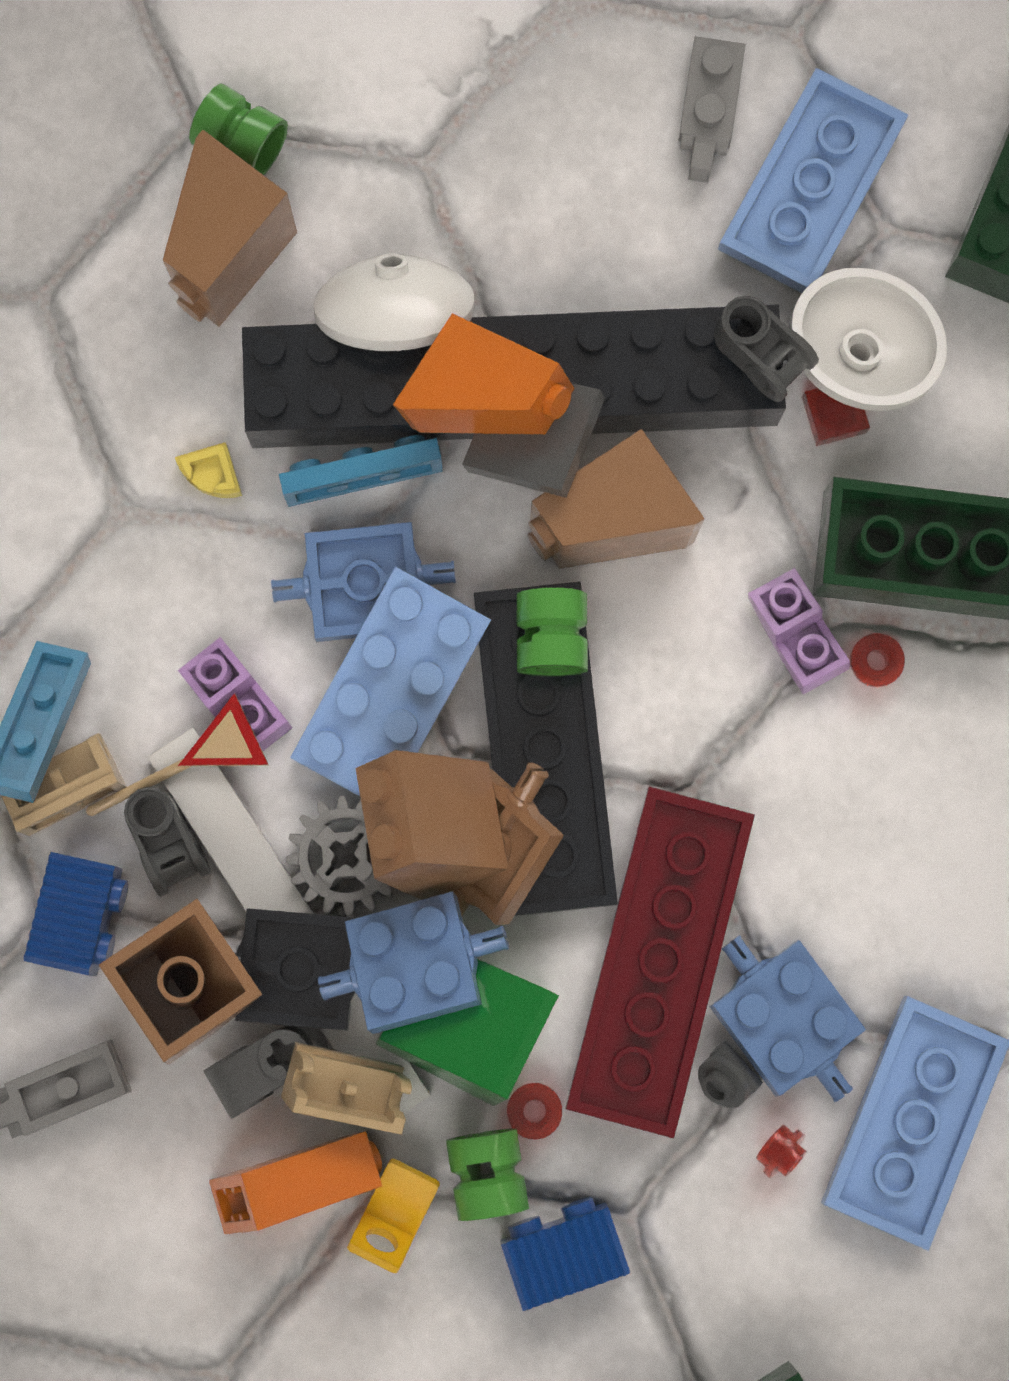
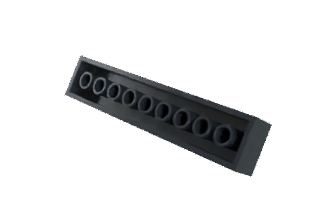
M779 304L766 305L780 319ZM725 307L472 317L470 320L474 324L559 363L571 383L601 390L605 400L592 434L637 432L640 429L648 432L778 426L786 409L785 398L781 402H776L766 397L755 387L748 376L717 347L714 331ZM736 318L729 321L730 328L738 336L751 337L755 335L753 326L747 320ZM317 324L242 327L245 433L252 448L392 443L414 435H422L425 437V440L437 438V441L472 439L474 433H420L412 429L393 406L431 345L401 351H375L342 344L327 336ZM783 362L776 370H780L783 367Z

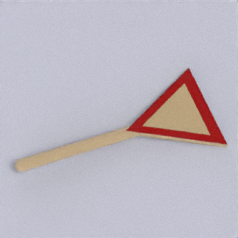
M236 694L232 695L183 759L88 806L86 809L87 815L94 816L128 799L138 789L152 787L192 766H269Z

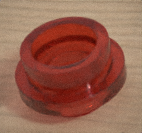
M881 633L869 634L861 638L854 645L850 654V667L854 676L861 683L870 687L890 685L901 675L905 665V656L900 644L892 637ZM872 652L881 654L885 659L884 669H872L867 662L868 654Z
M541 1083L522 1085L513 1092L508 1101V1121L511 1127L517 1128V1133L524 1138L534 1140L545 1138L552 1134L561 1122V1101L555 1091L547 1085ZM531 1100H538L545 1106V1114L539 1121H530L524 1115V1107Z
M782 1125L769 1138L756 1156V1160L765 1166L763 1173L767 1177L772 1178L778 1171L787 1177L796 1168L807 1153L800 1146L805 1138V1134L799 1129L793 1132L786 1125Z

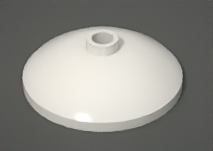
M407 254L379 255L355 263L334 274L319 289L314 299L315 321L327 336L348 346L375 351H401L432 345L452 313L470 321L475 310L473 289L458 273L443 264Z
M845 268L819 277L800 295L790 318L789 328L801 335L813 347L819 358V363L811 370L805 369L803 371L804 374L822 392L851 407L870 411H888L908 406L929 392L941 375L946 362V334L933 306L913 286L896 276L868 268ZM853 355L858 356L859 358H861V360L855 358Z

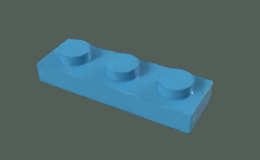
M414 435L394 442V448L373 452V449L370 447L352 449L341 455L342 460L321 464V461L318 459L303 460L292 464L289 467L290 471L279 474L286 503L288 507L440 473L443 472L437 438L425 440V437L422 435Z
M36 641L0 724V795L34 803L90 668L91 661L87 652Z

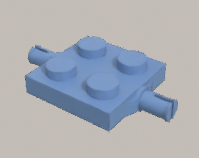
M412 522L305 533L307 561L303 577L271 580V587L273 589L274 603L277 601L306 599L313 615L316 642L357 637L395 567L400 568L428 585L454 584L456 579L454 561L421 564V560L414 547Z
M452 891L345 921L351 949L350 969L324 977L320 976L318 977V985L321 986L319 990L324 1000L355 991L362 1002L367 1030L372 1034L481 1005L482 1002L476 980L477 957L505 949L509 950V942L506 940L507 934L503 926L471 935L463 924L458 898Z
M740 935L722 947V951L726 953L741 976L737 978L729 992L709 1007L775 1097L783 1095L802 1079L815 1075L834 1102L845 1097L844 1094L850 1093L853 1087L849 1085L833 1062L837 1059L842 1048L866 1029L801 941H795L775 957L759 962Z

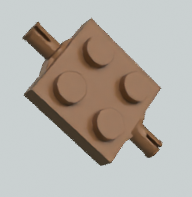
M528 763L515 788L511 787L495 771L490 769L509 869L452 890L458 898L461 916L464 915L468 906L472 905L478 907L495 925L510 924L564 835L539 813L533 802L545 779L549 776L548 772L543 771L544 768L535 763Z

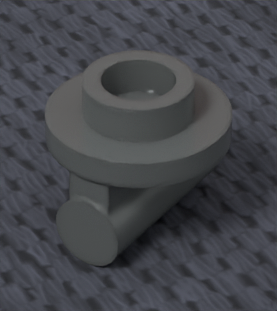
M726 1040L710 1053V1057L698 1069V1080L705 1096L713 1103L728 1108H736L742 1105L748 1096L754 1093L763 1083Z

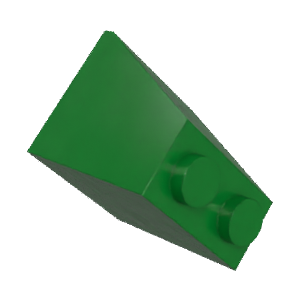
M477 959L476 980L482 1002L481 1005L383 1031L380 1033L375 1044L494 1106L508 1100L559 995Z

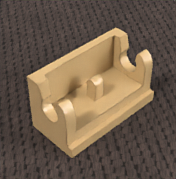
M97 733L86 739V741L52 757L34 803L2 795L1 797L13 820L16 831L31 836L127 786L102 735Z
M295 1042L281 1098L294 1113L402 1135L406 1118L404 1113L400 1111V1101L403 1093L411 1094L412 1085L410 1079L403 1074L404 1067L402 1065Z

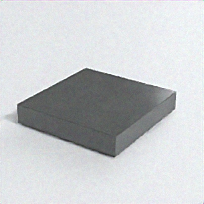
M572 383L575 389L571 394V401L566 412L559 419L554 420L545 435L474 433L462 463L463 467L469 473L567 498L604 403L605 397L599 389Z

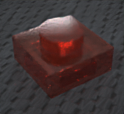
M819 388L805 391L802 395L816 446L866 434L870 429L865 410L843 404L831 398Z

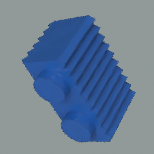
M50 852L43 877V885L37 900L35 916L32 921V929L26 944L24 961L88 976H97L99 964L111 957L114 951L115 935L109 934L108 929L112 913H121L126 901L128 881L121 879L123 869L109 864Z
M589 1197L563 1206L561 1208L563 1218L542 1225L540 1216H534L508 1226L510 1236L500 1239L501 1247L523 1311L630 1274L606 1202L595 1206L593 1197Z

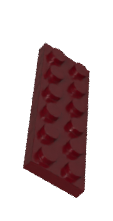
M650 786L647 788L565 1106L566 1110L674 1139L755 814Z

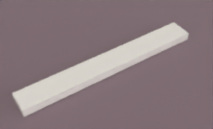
M192 727L147 756L157 772L183 759L200 738V735ZM192 766L163 781L245 911L247 908L314 914L297 886L292 884V878L220 766ZM356 993L351 1001L349 1030L321 1028L335 1051L399 1064L404 1067L403 1074L410 1079L412 1091L411 1094H402L400 1101L401 1112H407L431 1096L410 1062L375 1044L380 1033L372 1034L367 1030L362 1002Z

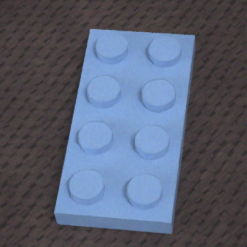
M816 68L721 239L718 250L803 293L813 281L821 277L825 272L903 128L908 114Z
M395 567L290 758L360 796L355 768L395 750L419 752L492 619Z
M903 996L821 1203L929 1251L1009 1047V1040L909 996Z

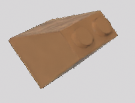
M202 130L194 142L163 256V262L171 278L168 284L179 296L176 300L177 304L195 320L201 322L206 317L220 327L297 234V229L288 193Z
M640 429L576 472L567 498L544 492L532 500L530 521L528 522L531 532L527 536L538 555L544 561L551 557L558 568L563 569L685 549L695 542L705 518L644 431Z
M395 750L355 768L374 879L423 900L448 893L509 869L488 762Z
M195 899L99 964V967L163 1062L168 1065L216 1033L262 996V993L198 899Z

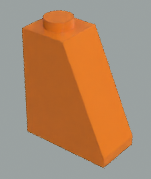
M452 313L393 406L410 427L420 433L545 435L554 420L559 419L566 412L571 401V394L575 388L559 363Z
M364 1131L342 1136L210 1179L209 1183L224 1234L252 1232L382 1187L379 1173L382 1171V1160L378 1148L374 1142L368 1140L367 1133Z

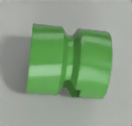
M220 83L206 95L200 104L191 124L189 140L194 145L196 137L204 130L261 174L265 175L283 147L287 136L288 123L285 119L263 106L258 105L251 110V104L246 101L244 95Z
M537 588L517 593V626L525 630V635L517 639V672L537 676H565L587 672L588 639L579 634V630L587 626V593L570 588Z
M517 1128L485 1131L446 1139L450 1171L460 1176V1182L453 1188L458 1221L500 1217L529 1209L525 1178L523 1175L516 1173L514 1168L522 1160ZM491 1162L494 1174L481 1176V1163Z

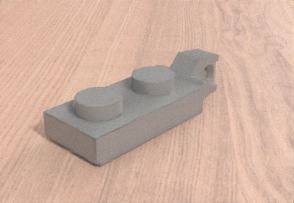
M698 36L694 38L678 139L681 142L680 149L692 151L688 180L708 183L714 154L726 156L727 149L730 147L746 46L744 43Z
M113 1040L105 1041L5 1083V1087L0 1089V1129L8 1127L12 1139L21 1135L28 1136L132 1092Z

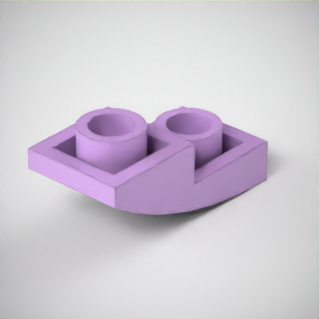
M795 568L748 593V598L762 626L803 695L850 669V660L822 619V608Z
M221 637L178 670L214 717L218 715L235 693L262 751L293 728Z

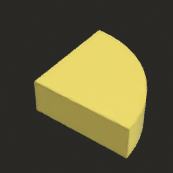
M226 442L175 457L176 463L184 477L199 491L219 498L242 496Z

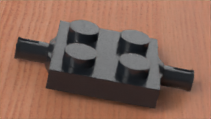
M247 908L244 937L235 955L262 993V996L235 1017V1021L348 1031L351 1001L355 991L324 1000L319 990L321 986L318 985V977L350 969L351 949L345 921L356 918Z

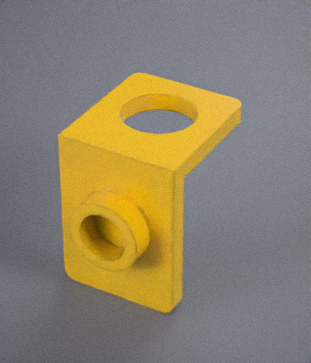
M392 1158L389 1160L380 1178L382 1187L375 1189L349 1241L347 1249L396 1274L406 1257L440 1183L437 1179ZM370 1234L383 1236L392 1243L395 1251L383 1252L377 1250L368 1242L366 1236Z

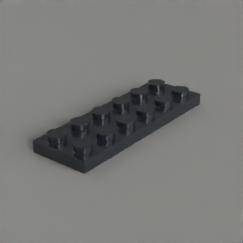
M581 581L474 592L475 611L492 619L479 642L492 770L511 787L515 788L528 763H535L544 768L543 771H547L549 776L545 779L533 802L539 813L564 835L515 916L618 905L589 648L587 672L565 676H537L517 672V639L525 635V630L517 626V593L537 588L582 590ZM585 626L579 630V634L587 639Z

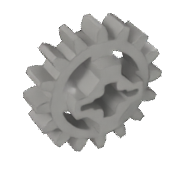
M339 796L337 809L332 811L322 801L318 802L317 809L320 816L313 820L302 814L299 819L306 828L303 835L290 834L288 838L296 846H299L298 853L286 856V863L300 866L301 870L291 879L292 884L299 886L307 883L310 888L306 892L304 900L312 903L320 896L324 897L323 911L329 914L333 912L337 903H343L347 916H354L356 903L361 901L370 911L376 909L373 895L380 892L382 895L390 898L393 892L387 884L374 879L372 865L370 864V851L361 800L357 804L356 809H350L346 797ZM341 820L361 822L351 832L334 833L327 827ZM314 841L322 847L323 865L316 871V875H314L310 863V852ZM354 843L358 844V848L354 853L359 859L358 864L353 869L346 864L339 869H335L334 865L339 859L334 853L335 848L340 844L345 848L351 847ZM358 879L366 886L361 890L351 893L332 891V888L336 887L341 880Z

